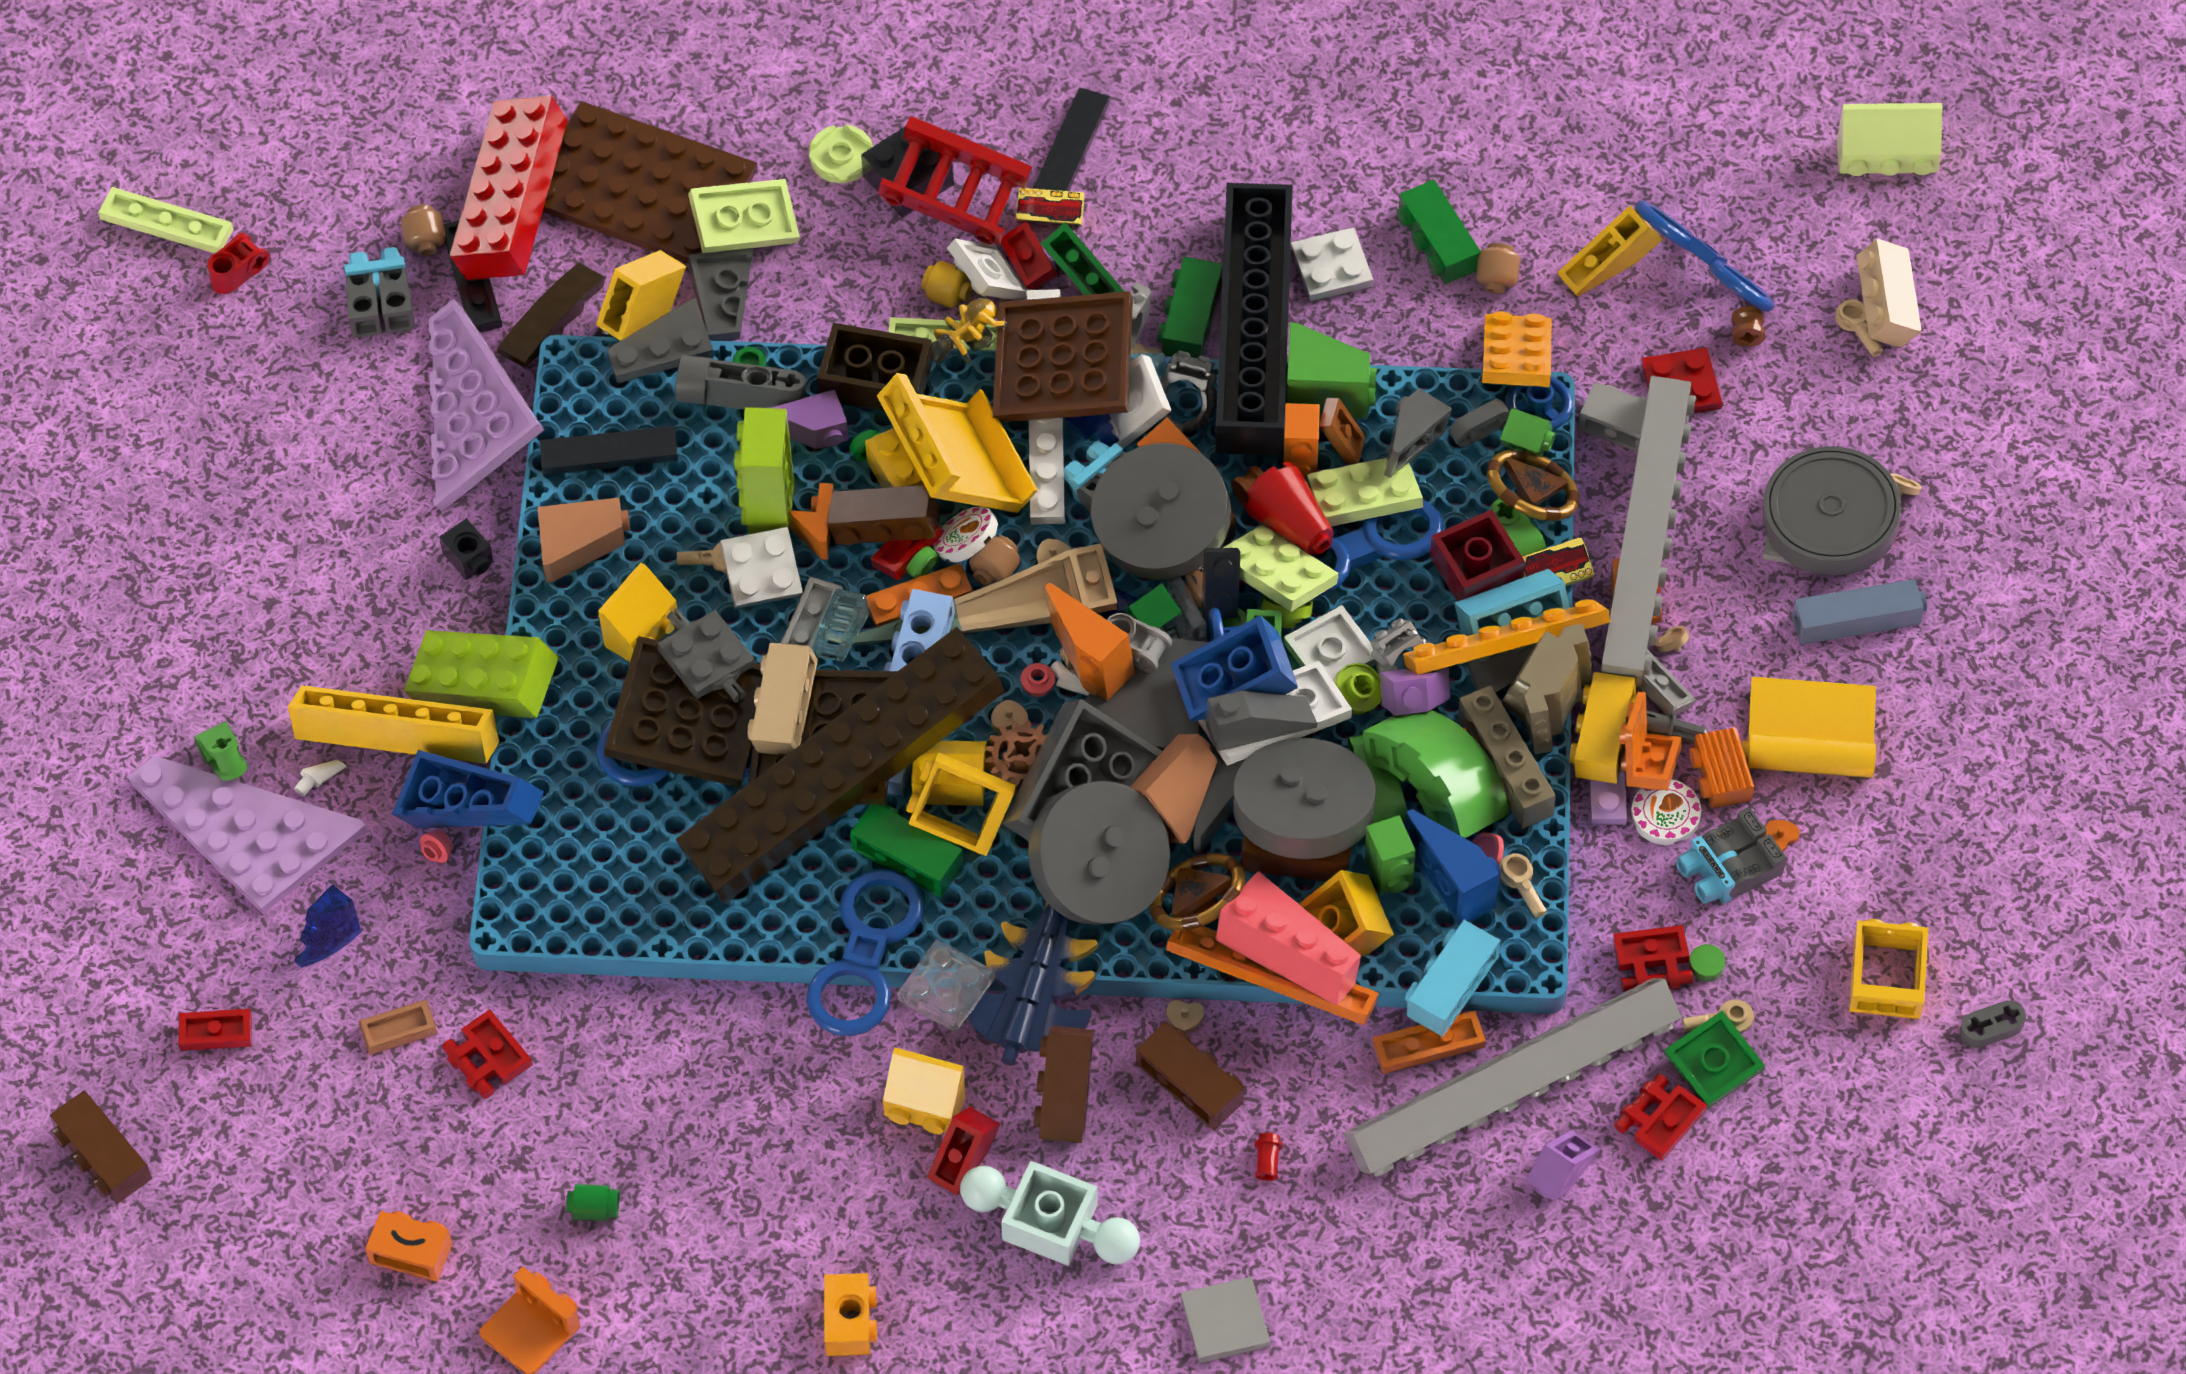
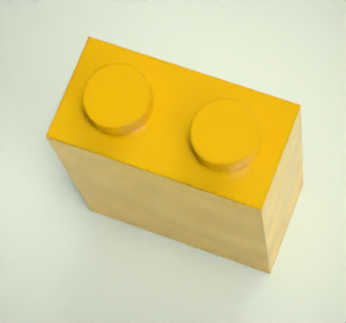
M659 250L615 268L596 326L622 341L669 313L686 266Z

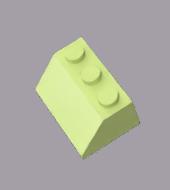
M1942 103L1843 104L1837 136L1839 174L1861 176L1865 173H1882L1891 176L1897 173H1916L1918 175L1938 173L1942 144Z

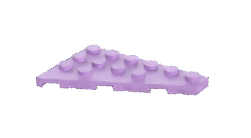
M455 299L429 318V333L431 335L429 353L433 355V371L430 372V395L432 396L430 409L431 416L434 418V434L431 435V454L434 461L432 479L435 481L436 498L433 499V503L441 512L544 431L463 307Z
M153 756L128 776L129 783L262 914L267 912L367 831L366 824L360 819L238 781L221 780L218 775L157 756Z

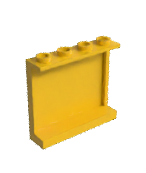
M896 373L877 395L931 498L1018 513L1038 491L1000 420L993 418V407L983 390L979 389L968 403L916 394L907 375Z

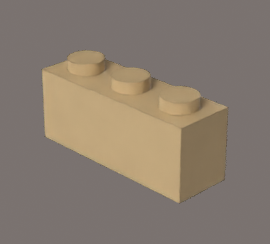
M1876 239L1856 255L1869 338L1895 347H1903L1922 332L1908 248Z
M769 643L768 653L762 657L761 687H757L755 690L754 705L756 712L754 719H750L747 730L748 739L760 753L789 754L801 745V736L804 731L818 661L810 646Z

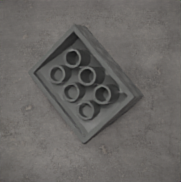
M1078 699L1066 702L1061 707L1002 824L1029 841L1033 825L1040 811L1058 793L1076 785L1095 781H1111L1130 787L1162 751L1084 700Z

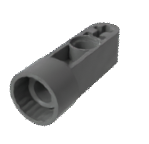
M684 354L680 360L676 382V401L745 410V407L772 408L805 398V377L800 372L794 370L713 360L712 358Z

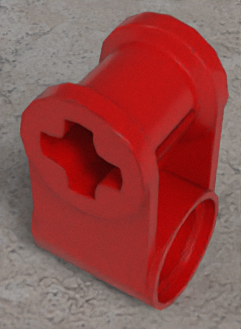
M239 233L227 245L209 257L207 267L211 288L219 294H228L235 291L249 278L258 274L267 266L270 260V253L266 249H260L252 243L251 237L247 233Z

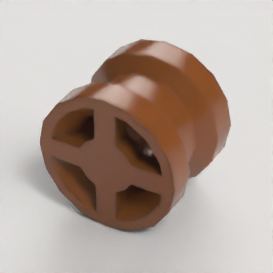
M1746 306L1733 311L1731 322L1735 328L1732 330V340L1735 344L1739 346H1757L1763 343L1765 340V329L1762 325L1765 318L1762 310Z
M1257 466L1250 467L1246 471L1245 476H1237L1231 481L1232 491L1242 505L1243 501L1248 505L1250 497L1246 493L1255 480L1264 473Z

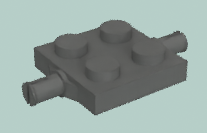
M678 608L674 609V613L671 611L667 615V619L677 631L658 642L660 654L696 699L711 691L724 688L735 703L739 702V699L742 700L746 696V692L739 686L736 679L740 674L755 666V658L716 610L692 622H688Z

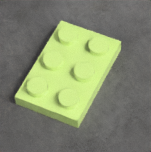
M786 179L690 189L688 196L702 253L794 244L800 238Z
M1387 458L1356 463L1354 465L1307 474V484L1330 526H1336L1423 508V497L1410 464L1408 463L1391 478H1388L1384 475Z
M1260 525L1223 547L1238 548L1240 550L1239 579L1290 612L1335 586L1338 581L1339 573L1264 525Z

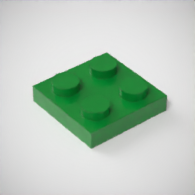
M1720 1011L1664 1050L1666 1058L1697 1098L1707 1104L1706 1109H1709L1765 1070V1064L1723 1011Z

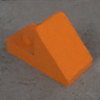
M829 483L819 484L818 496H812L811 512L789 511L792 531L823 560H828L831 538L827 520L834 487L833 484Z

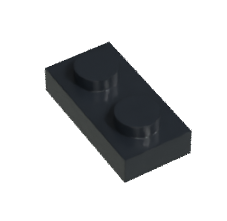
M1238 548L1204 549L1201 604L1203 619H1209V611L1212 608H1217L1220 611L1221 618H1238L1241 554Z

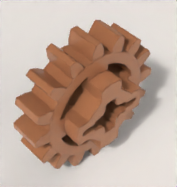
M1027 720L1024 727H1019L1016 721H1012V729L1007 730L1005 727L1000 726V737L990 735V746H985L986 771H990V774L1015 784L1014 794L1018 793L1048 735H1044V726L1040 724L1036 729H1032L1031 722ZM1005 749L1006 752L1002 754V760H999L1002 750Z

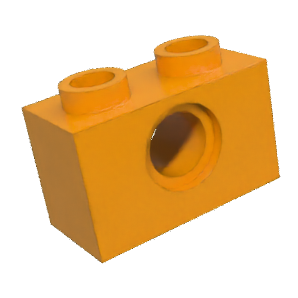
M868 1273L824 1274V1342L826 1356L870 1355V1342H877V1320H870V1308H877L876 1286L869 1285ZM848 1311H856L859 1313V1315L853 1319H846L842 1316L844 1313Z

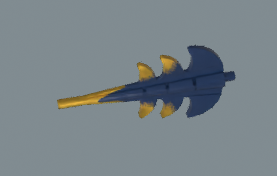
M1048 902L1035 929L1020 928L1008 922L1001 923L1006 940L1011 947L1023 953L1022 957L1005 958L994 954L990 950H986L984 953L986 965L992 978L1000 986L1006 988V991L1004 993L991 994L977 990L970 984L964 986L963 1007L969 1024L980 1037L991 1043L1000 1044L1005 1049L1001 1062L1010 1066L1015 1065L1018 1053H1025L1027 1050L1040 1052L1042 1035L1048 1036L1051 1025L1085 1029L1092 1017L1090 1009L1068 1010L1054 1005L1053 1002L1054 999H1066L1078 995L1095 980L1093 971H1069L1061 967V962L1078 961L1089 956L1098 948V943L1096 940H1079L1067 937L1070 919L1058 913Z

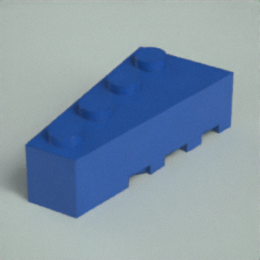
M418 750L392 815L416 828L531 824L544 791L516 776Z

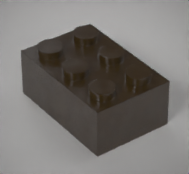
M833 323L817 377L819 394L835 389L840 404L885 411L877 395L896 373L907 375L916 394L924 395L933 363L932 340Z

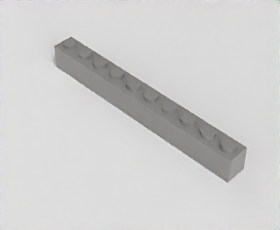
M1651 376L1610 614L1611 623L1608 625L1601 673L1635 677V685L1641 688L1643 675L1650 676L1653 655L1647 654L1648 645L1655 646L1658 626L1651 624L1653 616L1660 617L1663 596H1657L1656 594L1658 587H1665L1668 567H1663L1661 564L1662 558L1669 559L1673 538H1667L1666 534L1667 529L1674 530L1677 509H1671L1672 500L1679 501L1682 481L1676 480L1677 472L1684 473L1687 452H1680L1682 443H1689L1691 424L1685 423L1686 415L1693 416L1696 396L1690 395L1691 382Z
M1652 978L1343 1134L1360 1171L1380 1176L1394 1168L1393 1162L1405 1157L1406 1161L1417 1158L1426 1152L1425 1146L1435 1141L1437 1145L1451 1141L1457 1137L1455 1131L1465 1126L1468 1129L1476 1128L1488 1121L1487 1115L1497 1110L1500 1114L1508 1112L1519 1106V1099L1530 1095L1531 1098L1540 1096L1550 1090L1549 1084L1559 1079L1561 1082L1572 1080L1581 1075V1068L1592 1064V1067H1596L1612 1059L1610 1053L1620 1048L1623 1051L1631 1050L1643 1043L1642 1037L1650 1033L1657 1036L1673 1028L1672 1022L1682 1018L1665 979Z

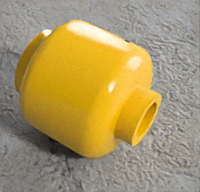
M938 261L934 266L929 265L921 284L922 290H925L927 300L948 308H956L961 301L967 302L973 289L966 273L961 271L955 264L946 261Z

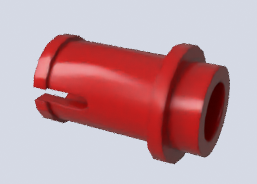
M1261 1133L1254 1145L1258 1149L1255 1176L1259 1180L1274 1181L1278 1179L1279 1150L1283 1149V1143L1280 1141L1278 1134Z

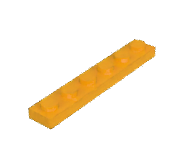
M1582 600L1575 603L1573 608L1565 610L1561 608L1549 609L1543 612V616L1532 619L1530 617L1516 618L1511 621L1510 625L1502 627L1486 626L1479 629L1477 634L1469 636L1463 634L1448 637L1446 642L1436 645L1432 643L1420 644L1414 647V651L1403 653L1405 667L1416 675L1537 643L1546 631L1559 637L1564 627L1583 624L1585 630L1611 623L1609 609L1595 600Z

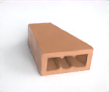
M619 498L537 507L546 583L554 582L625 545L624 531H630L628 510L621 511Z
M1178 734L1130 786V788L1143 795L1156 809L1165 826L1169 843L1185 844L1189 840L1218 761L1210 751L1211 746L1208 741L1199 734Z

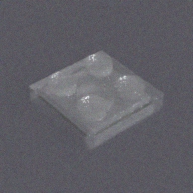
M936 939L899 989L896 996L901 1003L957 1032L994 981L996 975L993 969Z

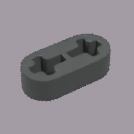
M1501 399L1492 400L1457 419L1451 425L1449 434L1458 446L1466 447L1504 427L1510 410Z
M2003 1001L1969 1013L1961 1023L1959 1032L1961 1040L1970 1047L1979 1048L2015 1036L2024 1027L2026 1019L2025 1010L2017 1002ZM2007 1013L2010 1017L2016 1016L2014 1024H2011L2008 1020L2001 1021L2003 1014ZM1971 1024H1975L1977 1028L1985 1027L1981 1036H1978L1975 1031L1969 1032Z

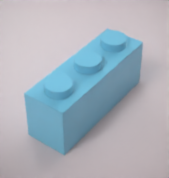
M1549 569L1454 602L1461 633L1466 636L1477 634L1479 629L1486 626L1502 627L1510 625L1511 621L1516 618L1530 617L1532 619L1543 616V612L1549 609L1561 608L1565 610L1570 608L1564 581Z
M1466 920L1462 921L1457 930L1452 928L1443 941L1442 947L1444 949L1438 957L1433 955L1426 964L1423 972L1425 976L1421 982H1414L1405 996V1001L1408 1002L1407 1017L1444 1037L1498 959L1501 940Z

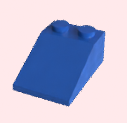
M1261 615L1170 663L1189 719L1192 722L1206 719L1208 698L1238 691L1286 695L1298 688L1279 632Z
M1413 809L1407 811L1405 828L1415 848V863L1457 924L1460 926L1463 920L1470 922L1496 908L1497 893L1499 892L1498 882L1501 872L1495 859L1491 856L1487 857L1478 845Z

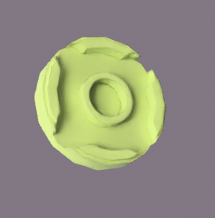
M835 125L827 127L817 133L810 143L809 160L811 167L819 177L829 182L847 183L855 181L863 176L861 154L872 148L873 145L871 139L863 130L852 125H844V128H835Z

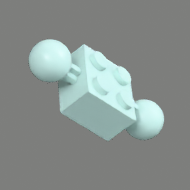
M1030 1161L1017 1190L1007 1187L1002 1174L990 1166L972 1168L964 1175L961 1181V1197L964 1203L972 1210L989 1212L998 1206L1007 1210L1001 1221L1002 1240L1067 1266L1070 1265L1082 1239L1093 1243L1099 1257L1111 1264L1126 1263L1138 1252L1140 1246L1139 1232L1130 1221L1118 1217L1107 1219L1102 1223L1092 1220V1216L1098 1206V1189L1095 1185Z

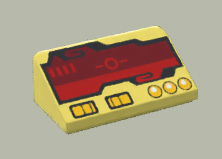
M1019 188L1015 220L1064 224L1066 222L1068 225H1082L1085 193Z
M1582 538L1523 556L1525 561L1524 577L1549 569L1564 581L1566 587L1593 578L1595 575Z

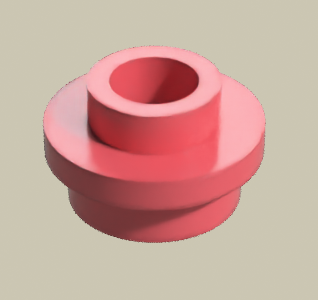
M1031 664L1021 674L1022 688L1033 697L1047 695L1055 685V674L1045 664ZM1036 676L1044 677V678H1043L1042 680H1040V681H1036V680H1033V679H1032L1033 677H1036Z
M435 829L432 832H426L420 838L421 851L428 860L444 863L450 858L453 843L446 833Z

